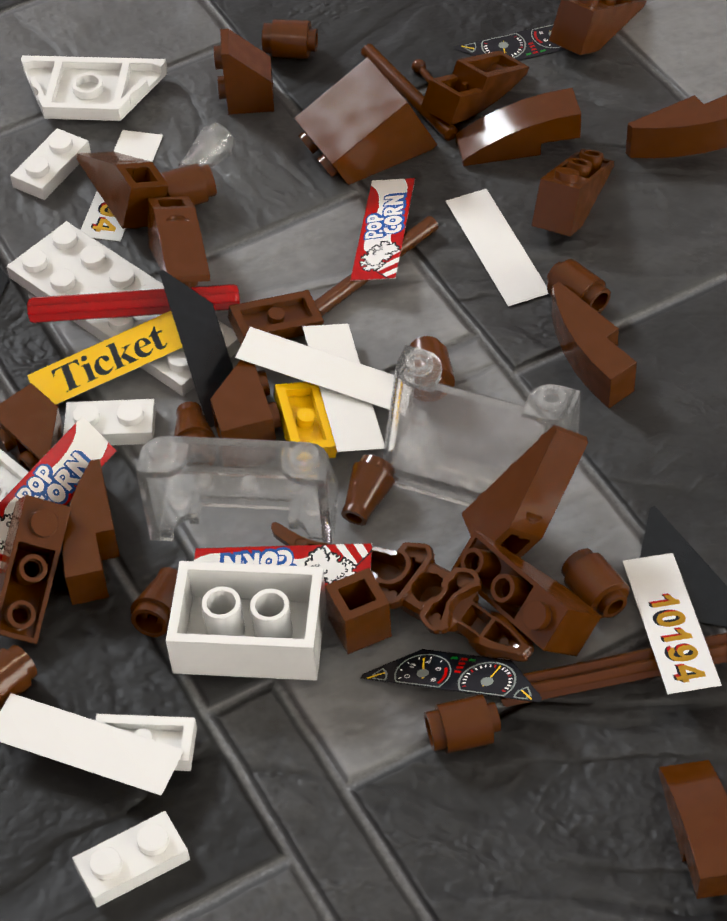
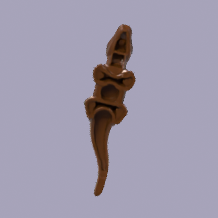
M273 522L271 525L274 537L286 546L332 545L302 537L277 522ZM405 542L397 551L372 546L370 571L389 601L390 609L401 608L407 614L421 621L426 629L433 634L456 632L466 637L469 644L480 656L503 658L517 662H526L534 652L532 642L502 614L496 611H489L478 603V591L482 589V581L476 571L455 567L451 572L435 563L433 549L430 545L424 543Z

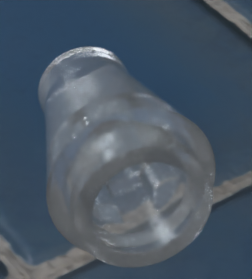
M218 123L204 126L185 157L179 162V168L198 163L199 166L208 164L210 168L214 167L232 155V148L236 144L233 136L225 127Z

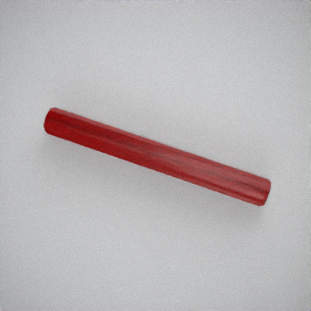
M235 284L190 287L213 303L215 311L229 310L230 305L240 304L239 289ZM164 289L31 297L27 303V314L32 323L162 315L171 311Z

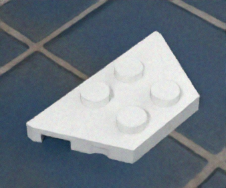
M25 55L21 57L23 71L45 119L121 121L167 75L166 59Z

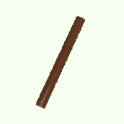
M367 44L362 48L361 55L365 59L368 57L397 91L445 140L450 141L456 137L458 129L454 125H450L422 109L421 105L424 95L372 44Z
M432 216L426 217L404 234L400 257L439 228L437 221ZM350 274L314 301L321 316L325 315L370 280L350 281Z

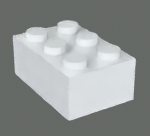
M179 561L166 636L172 673L317 680L326 609L323 567Z

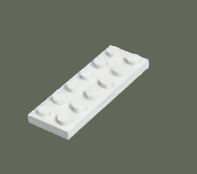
M67 221L6 266L9 278L37 297L164 289L161 282ZM160 315L73 320V322L99 340L104 341ZM218 320L229 357L231 358L239 351L241 345L234 330ZM183 348L140 367L183 397L195 388Z

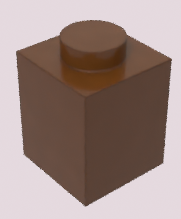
M369 568L325 585L328 620L347 654L392 637L390 603Z

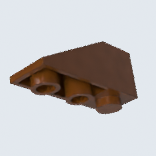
M561 0L549 41L579 55L599 51L645 6L647 0Z
M581 149L580 152H575L540 179L531 226L572 236L583 226L614 167L615 161L603 158V153L599 151Z
M114 151L77 154V161L122 229L147 227L148 198L166 197L169 186L153 162Z
M189 196L148 198V246L160 269L166 271L189 288L197 286L198 282L210 281V272L196 208Z
M555 424L547 432L543 433L517 461L512 463L494 483L461 513L470 536H472L474 531H479L518 557L524 556L543 538L589 442L587 437Z
M25 495L16 501L0 569V636L37 644L71 507Z
M479 531L473 532L452 570L455 567L476 571L482 581V589L478 591V594L543 651L577 657L602 617L570 589Z

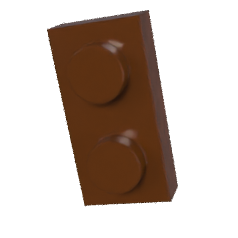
M309 290L230 305L227 316L240 345H242L250 327L290 339L305 335L302 326L323 325L324 323Z

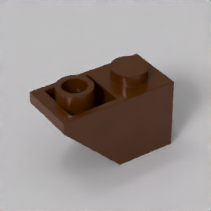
M220 29L221 45L214 46V62L216 70L223 69L224 76H218L219 99H227L228 115L274 112L271 57L230 29Z
M243 360L237 363L210 399L215 430L225 460L277 447L275 429L282 427L276 402L268 403L266 396H270V387L265 370L257 371L255 364Z
M32 383L0 403V449L5 453L10 452L17 458L18 464L29 472L63 437L64 432L58 406Z

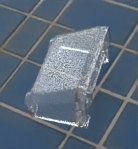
M405 345L397 360L383 459L388 461L395 469L393 475L395 486L468 507L554 424L578 433L581 391L554 384L542 385L530 393L525 405L522 406L440 384L439 381L442 375L440 359L432 352Z
M159 436L149 440L142 447L136 473L150 540L173 541L174 530L178 525L187 520L190 521V524H199L202 506L289 510V529H299L300 526L306 531L310 540L333 544L340 496L339 482L331 460L321 446L315 443L296 441Z

